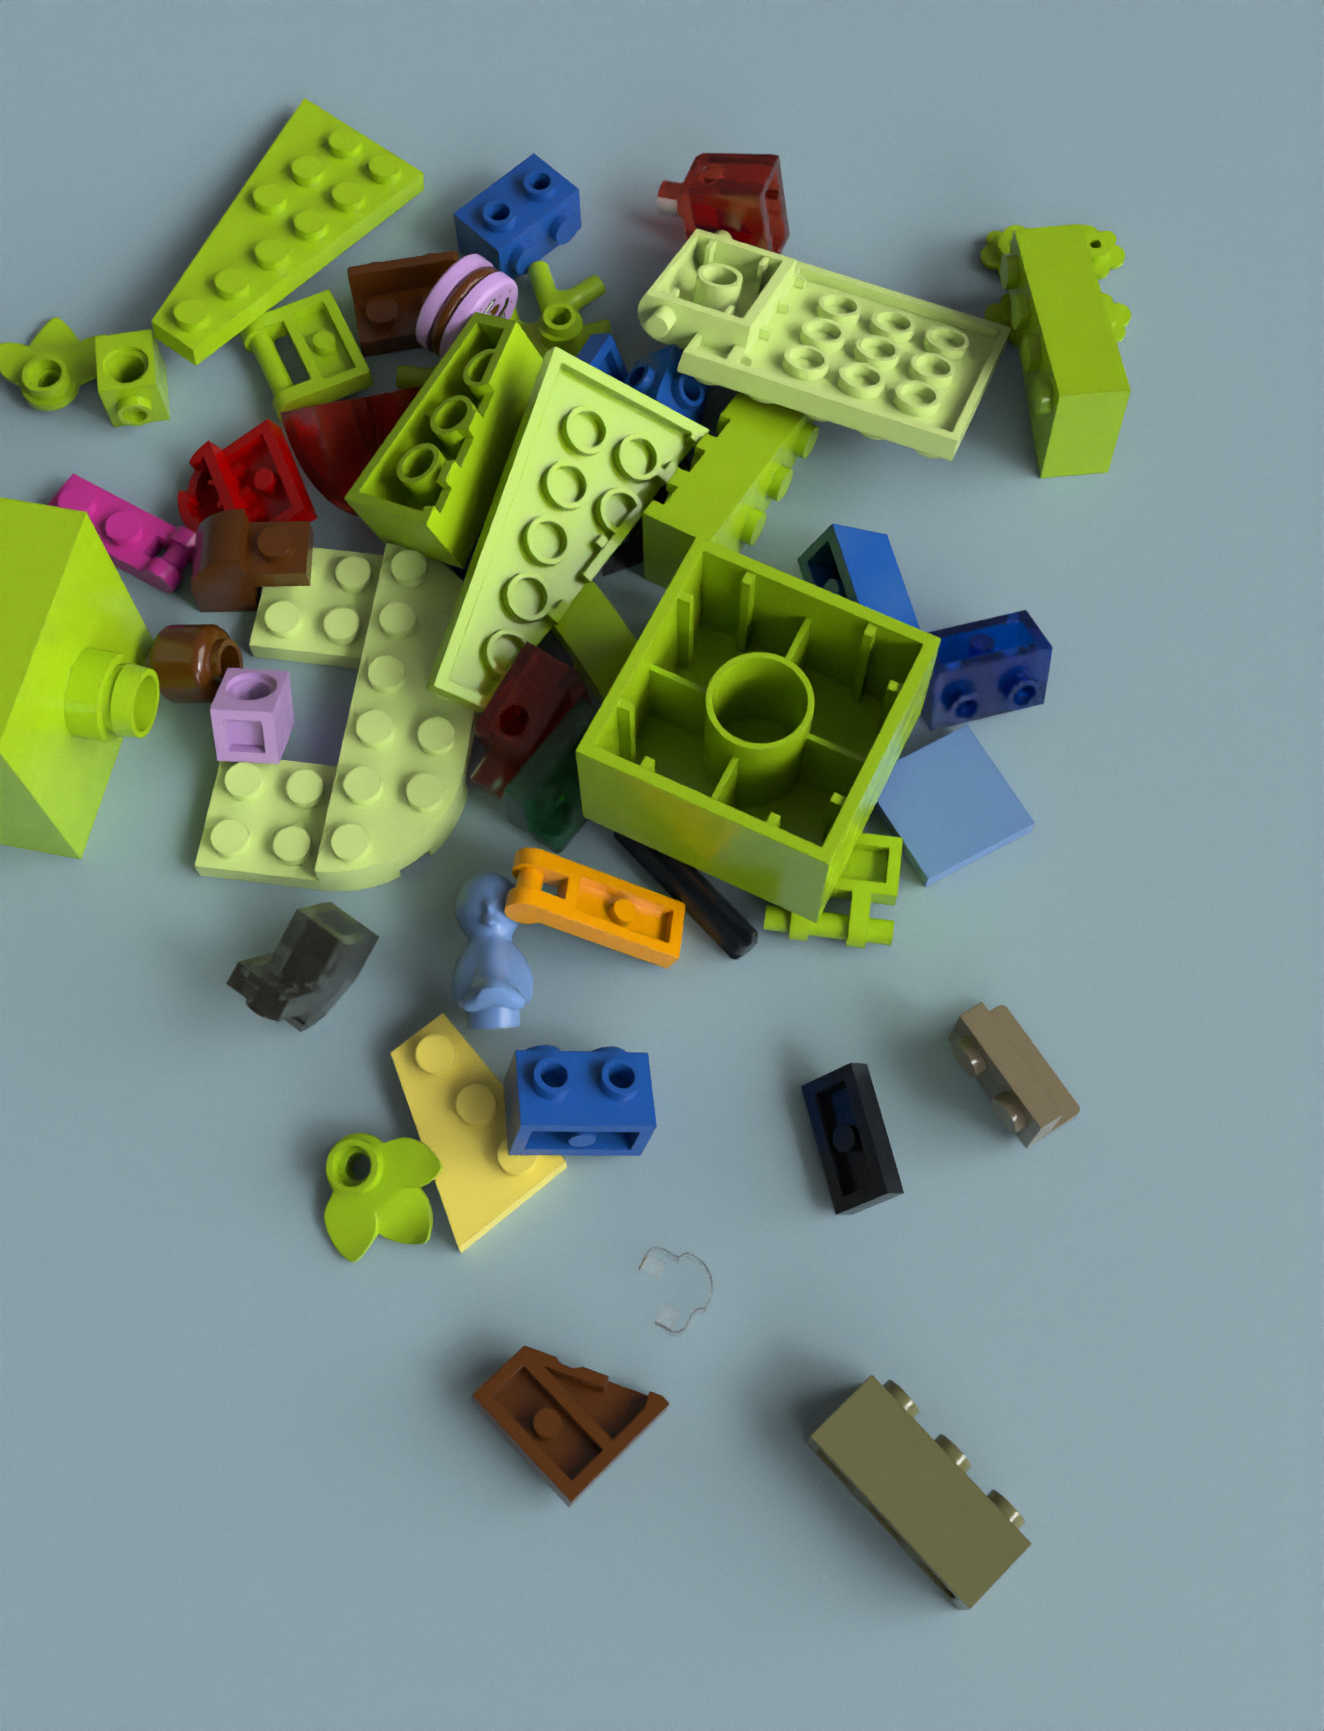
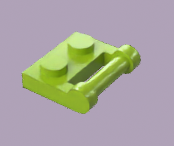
M330 289L268 311L239 333L244 347L247 351L254 353L274 395L272 406L282 423H297L303 420L311 409L374 386L371 371ZM288 335L309 379L293 385L274 345L276 339Z

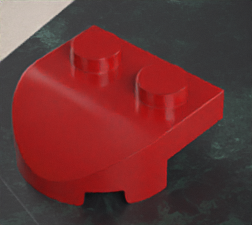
M268 418L223 450L209 440L204 443L189 461L190 466L194 468V472L189 481L187 492L183 490L178 491V509L185 526L195 534L200 523L206 518L232 509H244L249 522L310 521L311 523L318 518L282 429Z

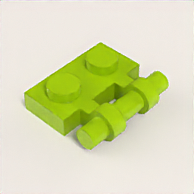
M861 833L830 898L850 900L849 915L823 911L818 922L815 923L780 906L766 904L763 930L788 933V939L807 942L809 935L845 940V947L865 949L866 943L891 946L894 920L869 917L871 903L895 906L898 897L903 838Z

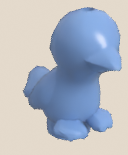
M480 873L470 877L461 886L455 901V916L468 942L467 947L456 961L452 974L451 989L456 1007L464 1008L467 1011L468 1029H496L521 1026L520 1009H523L525 1004L530 1003V999L533 996L534 979L526 957L514 944L512 938L519 923L509 919L504 912L508 891L514 888L515 885L508 878L497 873Z

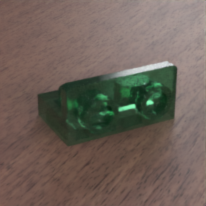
M583 698L576 702L503 790L509 822L557 854L563 852L588 821L587 818L583 817L575 751L599 709Z

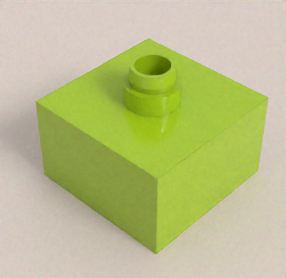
M0 497V844L81 860L123 738L145 737L152 728L157 714L160 693L159 680L156 672L146 667V656L154 640L87 512Z
M697 536L575 751L583 817L817 923L922 711L941 638Z

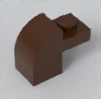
M244 509L222 511L202 521L196 531L191 591L200 611L257 612L262 587L310 586L314 539L310 521L249 522Z

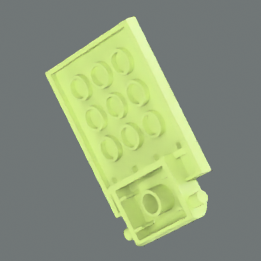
M698 228L644 294L638 305L640 324L650 337L668 345L676 343L680 349L684 350L677 367V372L692 376L698 382L705 385H720L747 394L750 398L760 403H775L802 412L805 416L815 421H830L857 430L870 439H885L915 449L919 454L928 458H943L952 461L1004 353L1012 329L995 322L733 240L732 236L725 230L710 233Z

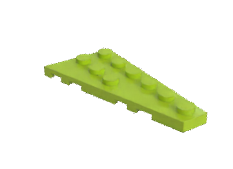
M304 98L151 320L155 338L197 366L424 190V173Z
M556 346L546 352L425 689L476 712L484 713L490 711L498 698L534 655L533 650L551 627L558 624L571 608L569 604L584 585L592 581L643 516L642 513L659 489L667 484V481L679 468L678 465L692 447L698 444L709 429Z

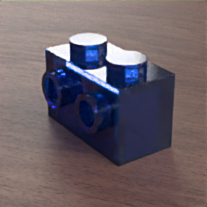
M1027 610L927 632L941 638L920 713L930 731L1044 704L1053 647Z

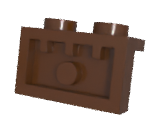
M456 251L428 253L416 257L371 262L369 264L351 266L347 269L363 357L424 348L418 343L416 338L417 319L434 285L459 260Z

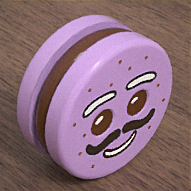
M470 254L461 258L441 276L427 296L416 323L415 333L418 343L442 359L474 312L510 319L518 297L516 282L505 273L495 269L488 260L479 254Z

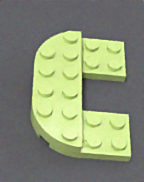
M386 543L384 555L313 547L310 586L263 587L249 643L254 657L359 670L337 766L280 760L279 764L220 761L194 865L200 876L323 891H355L382 885L401 877L399 870L415 862L427 852L432 856L443 845L459 821L468 795L466 778L479 712L425 689L463 581L451 569L438 560L423 556L418 551L408 550L400 545Z

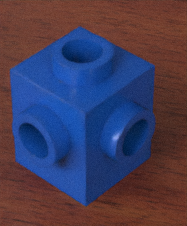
M673 343L636 360L634 368L626 377L624 384L701 425L704 418L703 409L711 385L702 384L692 376L677 372L683 350L676 343Z

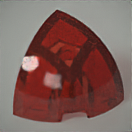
M422 386L399 389L356 399L318 404L280 413L287 438L301 468L316 489L337 508L360 517L344 498Z

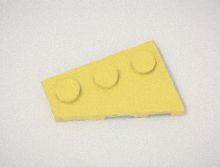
M442 1013L390 1054L420 1140L436 1154L443 1165L442 1171L434 1180L458 1249L462 1253L565 1170L567 1164L561 1155H508L504 1087L445 1014Z

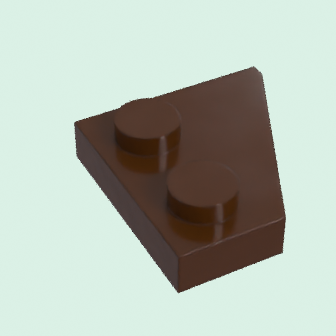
M525 1345L472 1394L471 1402L568 1507L667 1410L670 1404L662 1395L651 1391L648 1395L607 1381L609 1377L607 1375L585 1367L571 1368L561 1364L557 1357Z

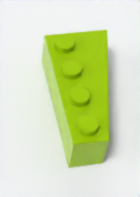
M1072 224L1014 229L1010 253L1003 254L1001 257L1000 280L1002 288L1009 290L1011 323L1016 331L1040 478L1108 473L1131 388L1082 225Z
M474 312L345 496V501L382 542L400 545L408 550L418 551L423 556L464 569L492 504L543 362V358L517 321Z
M738 392L720 415L716 429L717 438L705 433L695 446L689 472L678 468L667 481L666 491H669L664 505L652 500L642 513L644 579L667 589L697 536L740 553L745 543L753 546L765 525L767 517L765 510L772 499L779 502L784 497L793 476V469L791 468L798 456L803 459L808 457L816 442L819 426L814 425L813 420L802 412L775 403H760L750 398L747 394Z

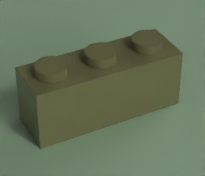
M871 1375L809 1436L805 1443L958 1610H970L1032 1544L1019 1531L1025 1521L1014 1506L999 1492L992 1489L986 1496L967 1476L966 1472L972 1467L971 1463L952 1441L942 1434L933 1439L917 1423L914 1417L919 1413V1409L901 1387L890 1379L882 1385Z

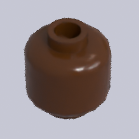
M177 624L166 626L157 634L152 647L148 650L146 667L156 672L159 680L160 694L167 700L174 703H212L227 668H243V657L238 644L218 625Z

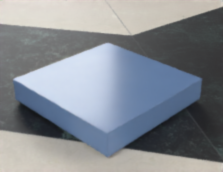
M968 725L897 760L874 806V810L891 836L903 838L902 853L924 887L1030 833L1035 824Z

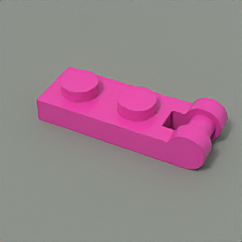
M74 473L47 504L87 512L114 566L165 593H173L183 580L180 574L188 562L193 563L196 534L183 526L175 527ZM162 548L167 550L161 558L156 557Z

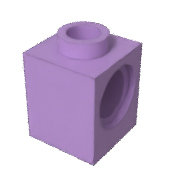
M227 668L210 706L217 761L280 763L295 723L289 671Z

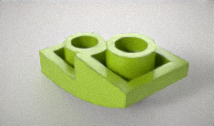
M592 580L584 585L569 604L571 608L558 624L551 627L550 631L572 656L573 670L597 699L603 703L637 640L612 604Z

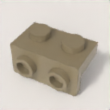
M981 1002L959 1016L948 1039L956 1060L970 1077L977 1079L991 1099V1106L1001 1124L1010 1133L1016 1134L1026 1149L1078 1115L1080 1112L1079 1105L1006 1006L999 1005L993 1010L988 1011Z

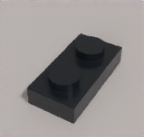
M849 1063L802 1085V1093L835 1214L853 1215L904 1194L868 1065L864 1063Z

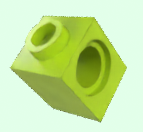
M152 329L95 336L98 394L113 426H142L149 422L170 420L166 363Z

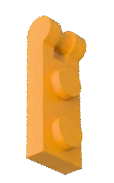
M526 847L516 851L512 866V875L517 880L516 886L508 891L504 909L505 915L509 919L523 924L541 923L666 969L679 959L686 907L683 902L542 849ZM548 884L558 888L557 895L554 896L542 891V885Z

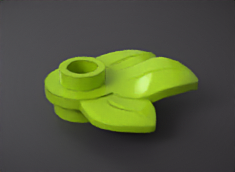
M53 317L36 335L29 346L12 342L0 344V373L7 381L20 386L25 400L32 407L43 411L63 408L75 399L81 385L97 378L95 336L79 342L74 332L66 323L58 317Z
M353 1133L341 1138L332 1147L326 1161V1176L333 1192L325 1209L324 1220L327 1232L334 1246L349 1262L359 1261L368 1251L378 1234H381L386 1239L409 1245L425 1244L430 1239L433 1227V1211L429 1198L421 1187L434 1180L442 1171L443 1165L436 1154L425 1143L408 1137L384 1143L381 1139L371 1134ZM365 1155L370 1161L371 1168L367 1177L359 1180L354 1174L353 1167L355 1161L360 1156Z

